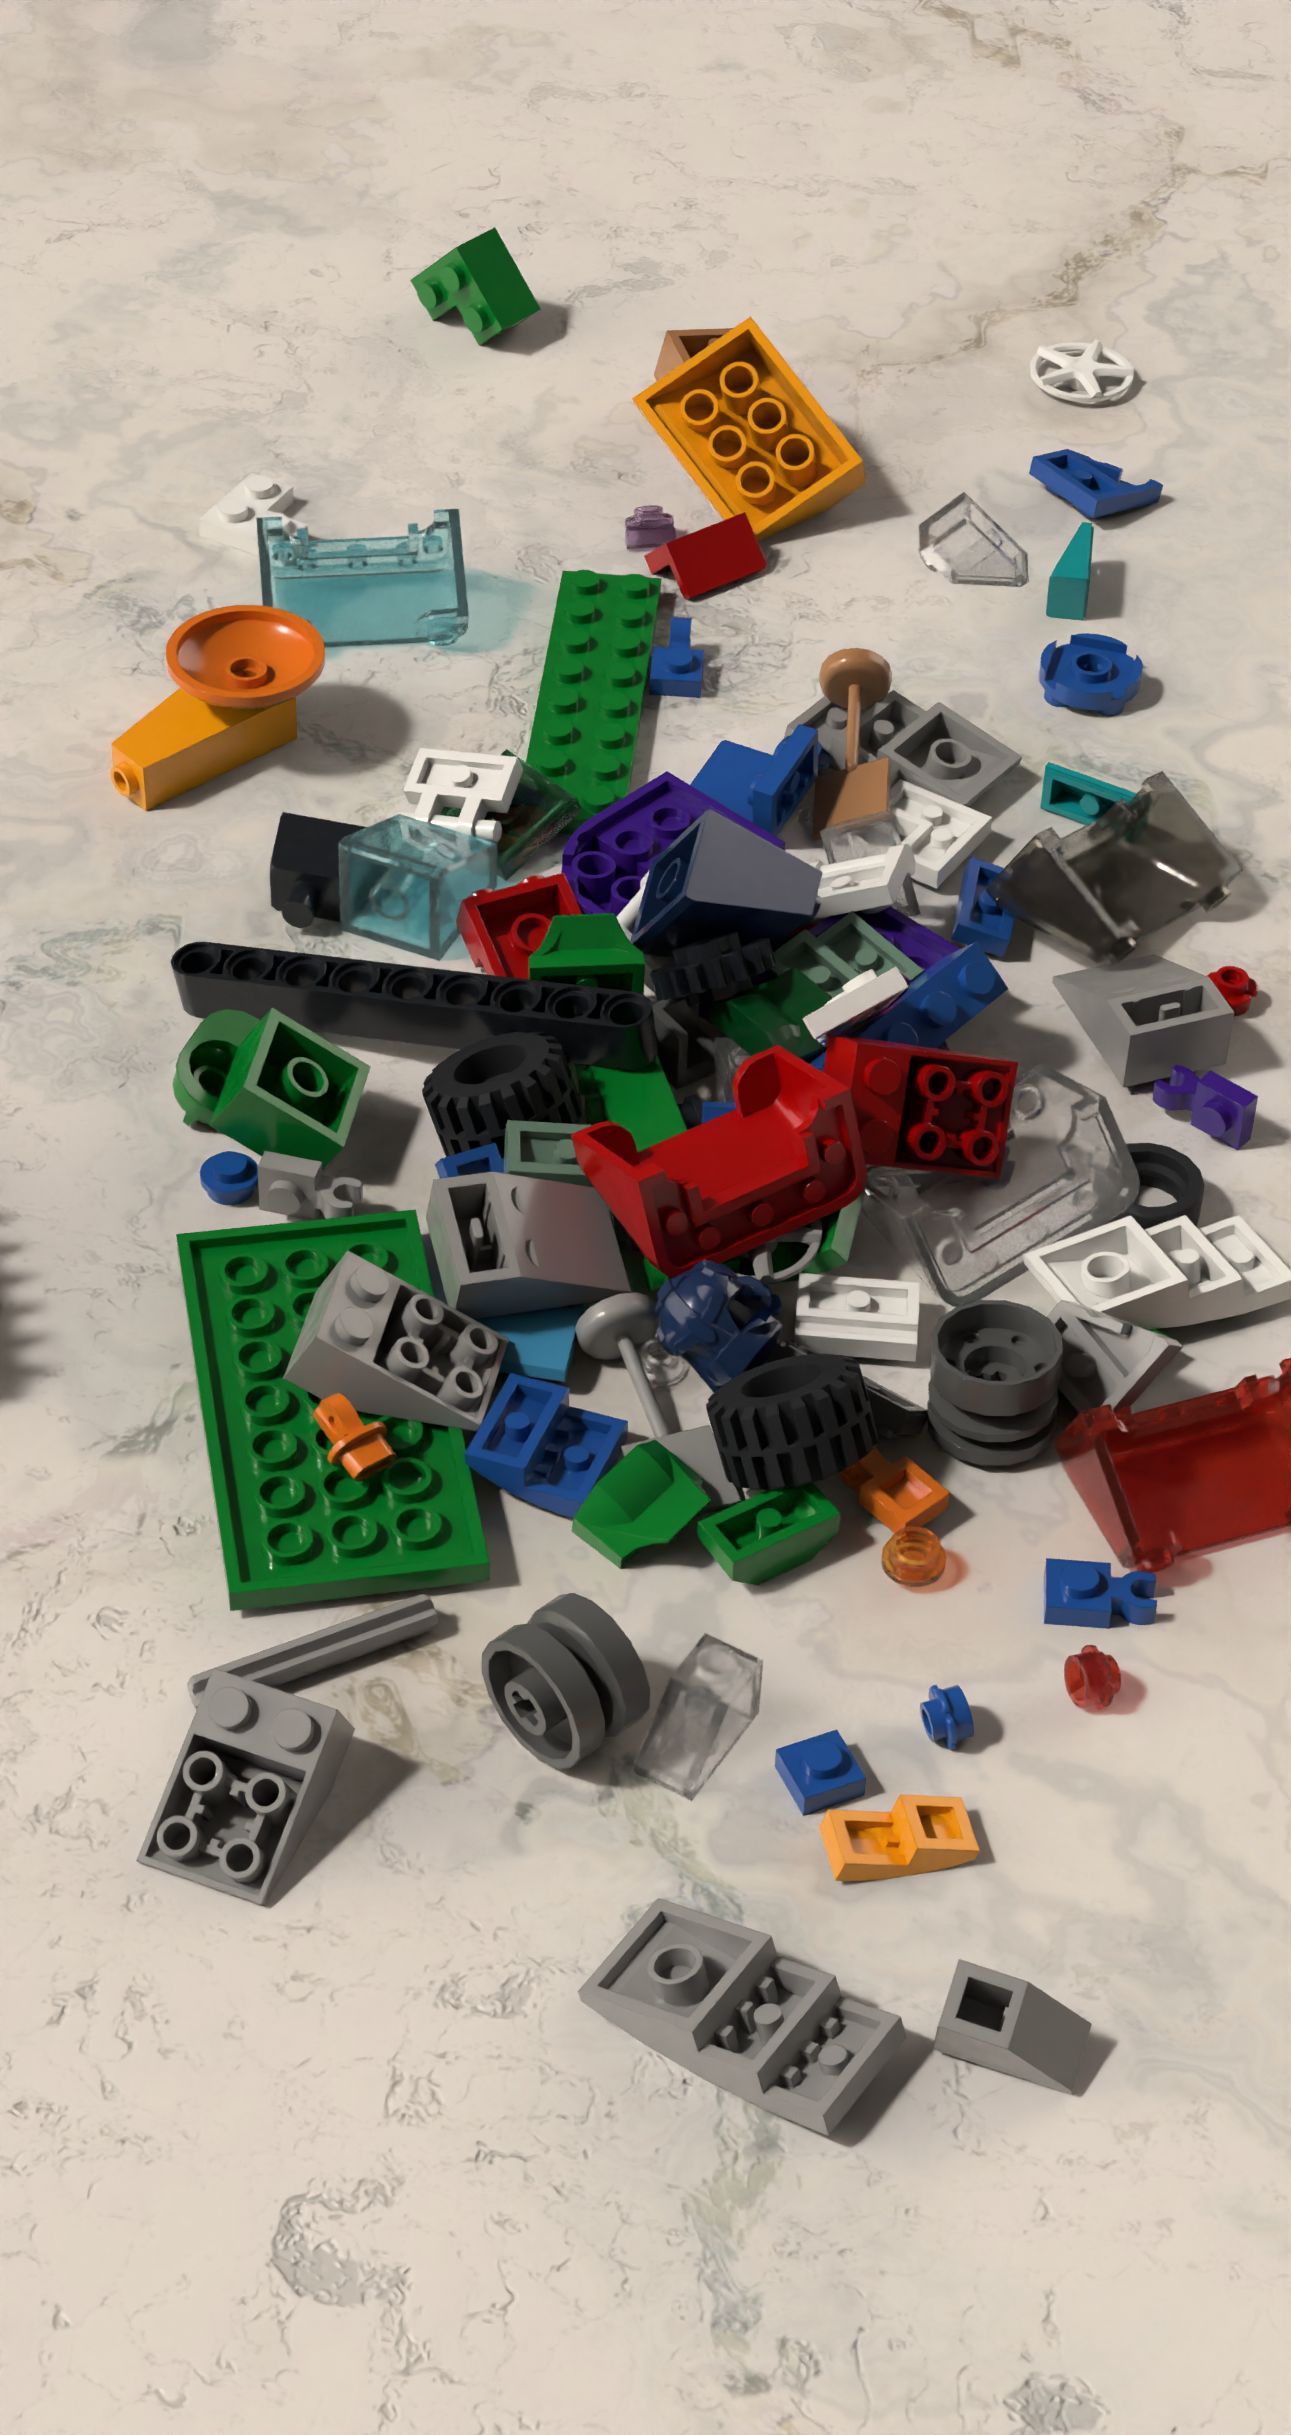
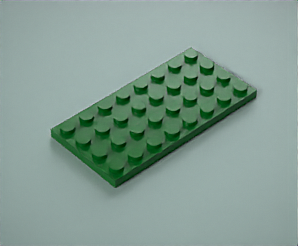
M416 1209L176 1234L179 1266L230 1611L490 1581V1562L470 1467L465 1464L466 1447L461 1428L356 1411L364 1426L377 1421L385 1424L388 1430L385 1440L396 1453L397 1458L388 1468L363 1481L355 1482L343 1465L333 1466L327 1460L328 1454L334 1445L313 1417L315 1409L319 1407L323 1399L284 1379L315 1292L347 1251L354 1253L434 1297Z

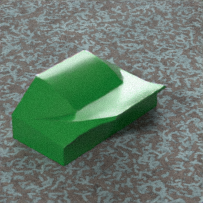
M613 913L555 915L541 946L529 956L528 979L633 991L644 995V954L630 943L616 915Z
M657 1440L635 1446L596 1483L573 1517L571 1532L617 1567L622 1568L642 1547L651 1544L669 1543L712 1499L702 1488L704 1479Z
M814 1483L786 1489L766 1490L698 1522L697 1536L732 1581L760 1585L811 1561L839 1532L841 1513Z

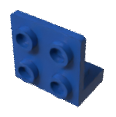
M799 724L786 743L780 742L773 755L723 740L690 785L777 837L818 778V730Z

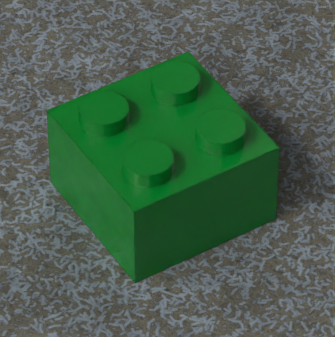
M271 1008L238 1046L209 1126L263 1156L265 1151L319 1161L322 1162L323 1170L345 1146L371 1066L274 1008Z

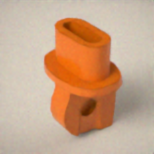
M335 1393L321 1400L319 1407L313 1413V1417L334 1445L327 1457V1460L333 1466L343 1465L354 1481L360 1482L394 1463L397 1455L385 1440L388 1430L383 1422L377 1421L364 1426L351 1402L340 1393Z

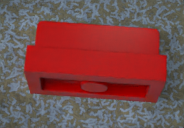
M745 512L665 543L644 556L651 574L671 567L680 591L686 600L759 572L767 567L766 560Z

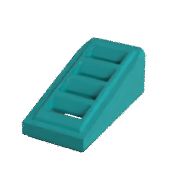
M1081 523L1049 577L1046 615L1050 618L1083 620L1086 617L1094 536L1092 523Z

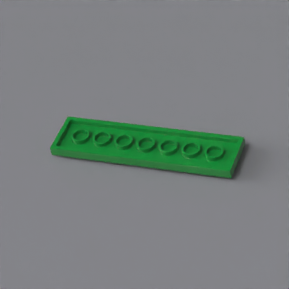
M591 570L562 571L521 786L531 787L539 791L549 803L550 821L544 833L572 835L587 820L629 795L661 598L662 578H650L640 574H600Z

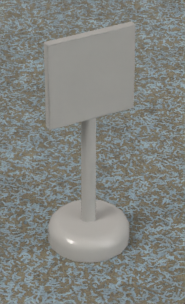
M635 1292L623 1293L603 1299L588 1308L578 1319L575 1326L576 1338L581 1349L596 1359L610 1360L623 1357L655 1436L652 1439L621 1446L620 1451L623 1458L638 1444L657 1440L704 1479L702 1488L712 1501L697 1516L727 1509L740 1503L741 1499L736 1487L726 1479L710 1425L670 1434L637 1353L638 1350L645 1347L656 1336V1331L660 1326L659 1317L655 1314L656 1304L654 1300L645 1294Z

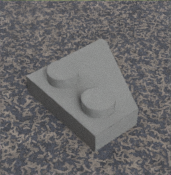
M1061 1300L1047 1316L1061 1333L1062 1368L1058 1388L1091 1429L1096 1432L1108 1433L1182 1349L1177 1340L1076 1302Z

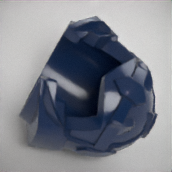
M711 1260L700 1261L691 1270L668 1279L657 1293L658 1301L655 1314L658 1315L660 1324L656 1331L658 1341L670 1355L680 1356L689 1364L713 1393L736 1376L763 1365L776 1345L783 1327L780 1321H777L771 1315L766 1321L757 1318L746 1326L747 1322L758 1311L770 1306L773 1298L760 1280L750 1275L739 1277L729 1267L716 1264Z

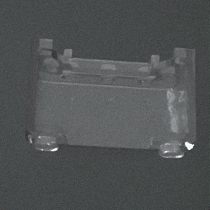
M1041 1063L1016 1078L1008 1125L1010 1132L1007 1133L1000 1179L940 1173L915 1189L911 1178L905 1170L872 1165L867 1168L868 1181L860 1210L936 1297L953 1307L979 1301L1029 1270L1024 1264L1023 1254L1100 1227L1123 1213L1133 1204L1140 1186L1138 1171L1105 1096Z

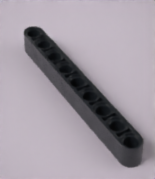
M212 942L186 944L178 949L171 959L183 1009L189 1015L200 1018H207L211 1013L230 1009L244 1011L262 1020L269 1010L274 1008L315 1032L462 1049L477 1041L501 1034L527 1031V1033L541 1032L545 1033L546 1036H553L558 1039L568 1063L626 1070L647 1066L655 1060L659 1052L653 1007L650 999L641 993Z

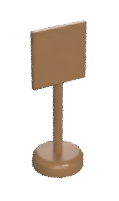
M860 648L842 649L829 655L821 665L819 683L822 693L832 703L842 708H848L845 769L818 776L815 781L812 835L815 840L889 820L891 760L889 757L858 765L861 709L869 708L875 703L882 701L888 695L892 683V672L889 663L881 655L871 650Z

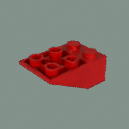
M829 1034L823 1073L850 1088L866 1165L1000 1179L1018 1062L895 1042Z

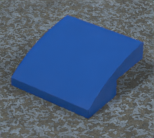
M510 1373L465 1452V1464L506 1491L537 1506L573 1518L596 1483L613 1468L621 1453V1446L625 1445L628 1439V1421L569 1406V1387Z

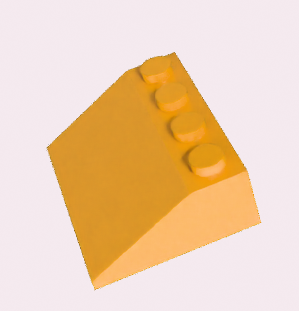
M751 316L632 398L635 406L723 521L745 512L757 541L827 511L866 484L863 460Z

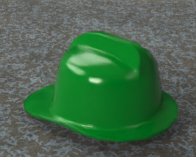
M225 1009L211 1013L199 1024L178 1056L176 1073L173 1079L174 1096L180 1107L186 1112L183 1123L187 1126L196 1121L210 1125L238 1046L261 1021L260 1019L244 1011Z

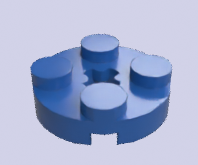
M1081 633L1071 635L1070 644L1061 645L1056 648V640L1047 645L1042 652L1039 682L1044 688L1045 701L1052 706H1071L1079 709L1095 710L1105 716H1115L1122 713L1125 703L1132 700L1139 692L1143 670L1142 661L1138 655L1135 661L1131 656L1127 655V645L1120 640L1099 634Z

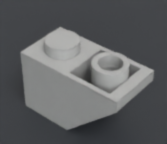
M959 1959L937 2027L933 2049L1071 2095L1092 2024L1028 1981Z

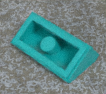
M1050 762L1045 766L1041 809L1135 843L1150 826L1151 815L1145 796Z

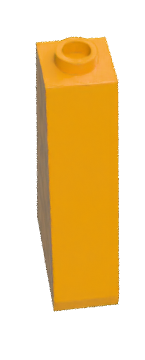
M179 688L111 743L113 767L110 774L112 782L121 795L129 797L145 811H148L297 739L296 697L281 704L265 708L231 709L203 702Z

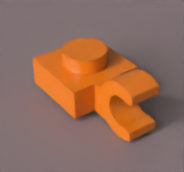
M873 1446L874 1449L868 1455L849 1468L839 1472V1476L847 1486L855 1491H859L858 1503L903 1540L947 1510L950 1492L906 1455L891 1464Z

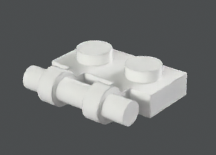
M419 748L403 789L408 802L418 805L415 813L403 811L397 813L395 818L396 831L413 834L415 839L434 841L439 836L457 838L458 842L464 845L478 846L481 841L498 842L502 834L500 821L484 819L487 811L508 812L523 772L518 757ZM443 807L462 809L459 817L440 815Z

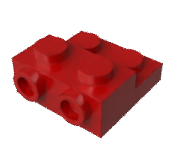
M564 873L549 877L534 875L522 880L515 886L496 891L491 888H485L475 891L466 899H462L456 924L475 968L483 966L487 975L528 979L529 956L541 946L555 915L582 914Z

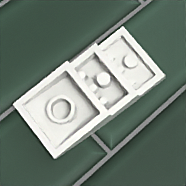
M1239 1214L1200 1229L1186 1215L1145 1230L1130 1215L1023 1254L1024 1264L1057 1303L1061 1300L1076 1302L1145 1329L1179 1327L1245 1314L1291 1299V1270Z

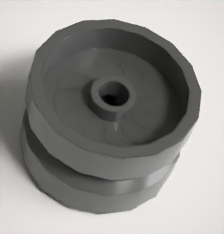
M576 1593L557 1596L535 1611L527 1624L514 1625L490 1641L482 1652V1675L488 1695L501 1720L525 1749L539 1761L556 1769L572 1768L595 1752L605 1737L618 1736L641 1720L649 1710V1683L644 1665L630 1639L608 1613L592 1600Z

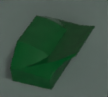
M794 967L767 982L754 985L751 989L710 1003L709 1021L751 1057L779 1045L810 1064L825 1052L827 1047H824L818 1040L813 1038L802 1019L822 1008L832 997Z

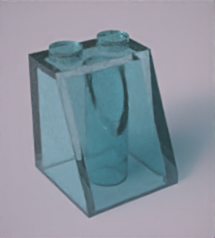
M397 814L343 837L339 842L341 930L440 961L461 934L456 924V919L462 899H466L475 891L485 888L494 890L497 887V843L402 814Z

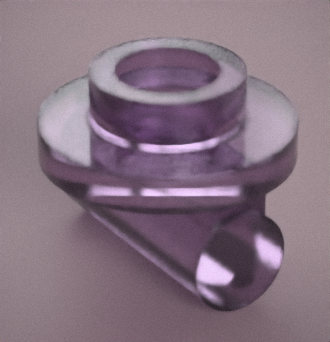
M649 505L635 508L634 515L625 519L626 549L658 548L676 539L674 517L671 514L663 513V507Z

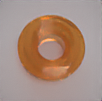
M910 1526L899 1529L886 1542L882 1550L881 1565L886 1575L896 1583L909 1587H922L936 1582L943 1575L946 1565V1553L941 1546L940 1540L933 1532L922 1527Z

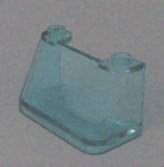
M459 509L434 510V521L430 526L418 531V523H410L407 526V536L308 541L307 528L297 529V536L287 533L282 526V517L256 518L257 566L261 606L286 610L302 617L317 629L323 638L325 647L426 642L436 646L451 645L466 633L469 621Z

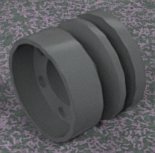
M979 1300L957 1306L939 1319L931 1333V1380L928 1383L929 1400L927 1402L928 1431L939 1447L964 1461L979 1465L1008 1466L1032 1459L1049 1446L1057 1428L1056 1411L1059 1404L1057 1387L1061 1380L1063 1355L1061 1333L1052 1321L1029 1306L1006 1300Z

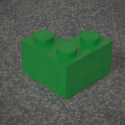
M495 227L455 247L410 280L417 291L420 302L426 307L433 321L458 308L463 316L466 327L472 332L478 345L512 329L541 310Z

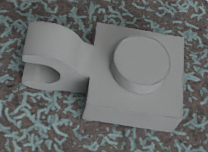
M265 1151L257 1166L259 1210L308 1220H317L320 1211L323 1212L326 1219L354 1216L353 1204H361L363 1201V1183L351 1177L336 1178L322 1175V1162Z

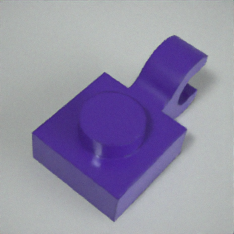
M1175 1065L1172 1068L1170 1085L1160 1079L1155 1082L1152 1100L1161 1108L1172 1111H1192L1190 1125L1237 1151L1251 1139L1258 1100L1257 1095L1211 1070L1200 1079L1190 1069L1180 1065Z

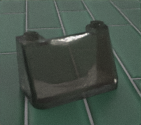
M1160 771L1148 777L1141 784L1143 788L1128 804L1123 799L1117 801L1102 818L1073 833L1060 838L1053 828L1050 827L1035 835L989 884L986 892L1001 910L1096 963H1101L1108 959L1112 965H1115L1131 954L1138 947L1139 941L1197 910L1201 906L1206 913L1215 909L1232 894L1228 885L1243 870L1166 774Z

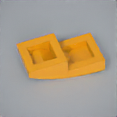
M900 1794L891 1812L828 1809L819 1826L835 1881L884 1880L934 1872L975 1860L980 1851L962 1797Z

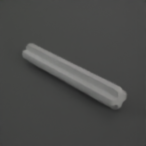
M420 1594L215 1667V1669L273 1688L432 1631L438 1623V1617L430 1597ZM213 1669L193 1675L187 1683L189 1696L196 1710Z

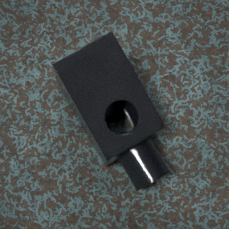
M283 812L280 817L270 862L271 906L277 911H281L284 920L288 924L297 928L310 926L314 918L337 922L347 920L383 873L382 830Z

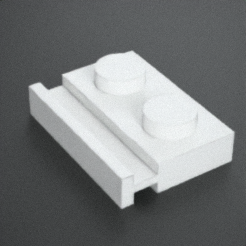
M799 1273L794 1342H799V1345H805L820 1354L916 1362L920 1282Z

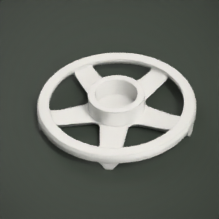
M1097 339L1092 343L1066 342L1048 347L1041 345L1031 359L1029 368L1034 383L1043 391L1055 397L1075 402H1099L1115 398L1130 387L1134 375V367L1124 356L1102 346L1100 340ZM1081 351L1084 353L1080 357H1072L1062 352ZM1099 355H1101L1114 361L1118 365L1098 363L1096 361ZM1045 359L1062 367L1044 376L1039 377L1038 367ZM1100 376H1120L1125 379L1120 387L1106 393H1102L1099 386ZM1063 382L1065 386L1071 389L1087 391L1088 395L1064 392L1053 388L1052 385Z

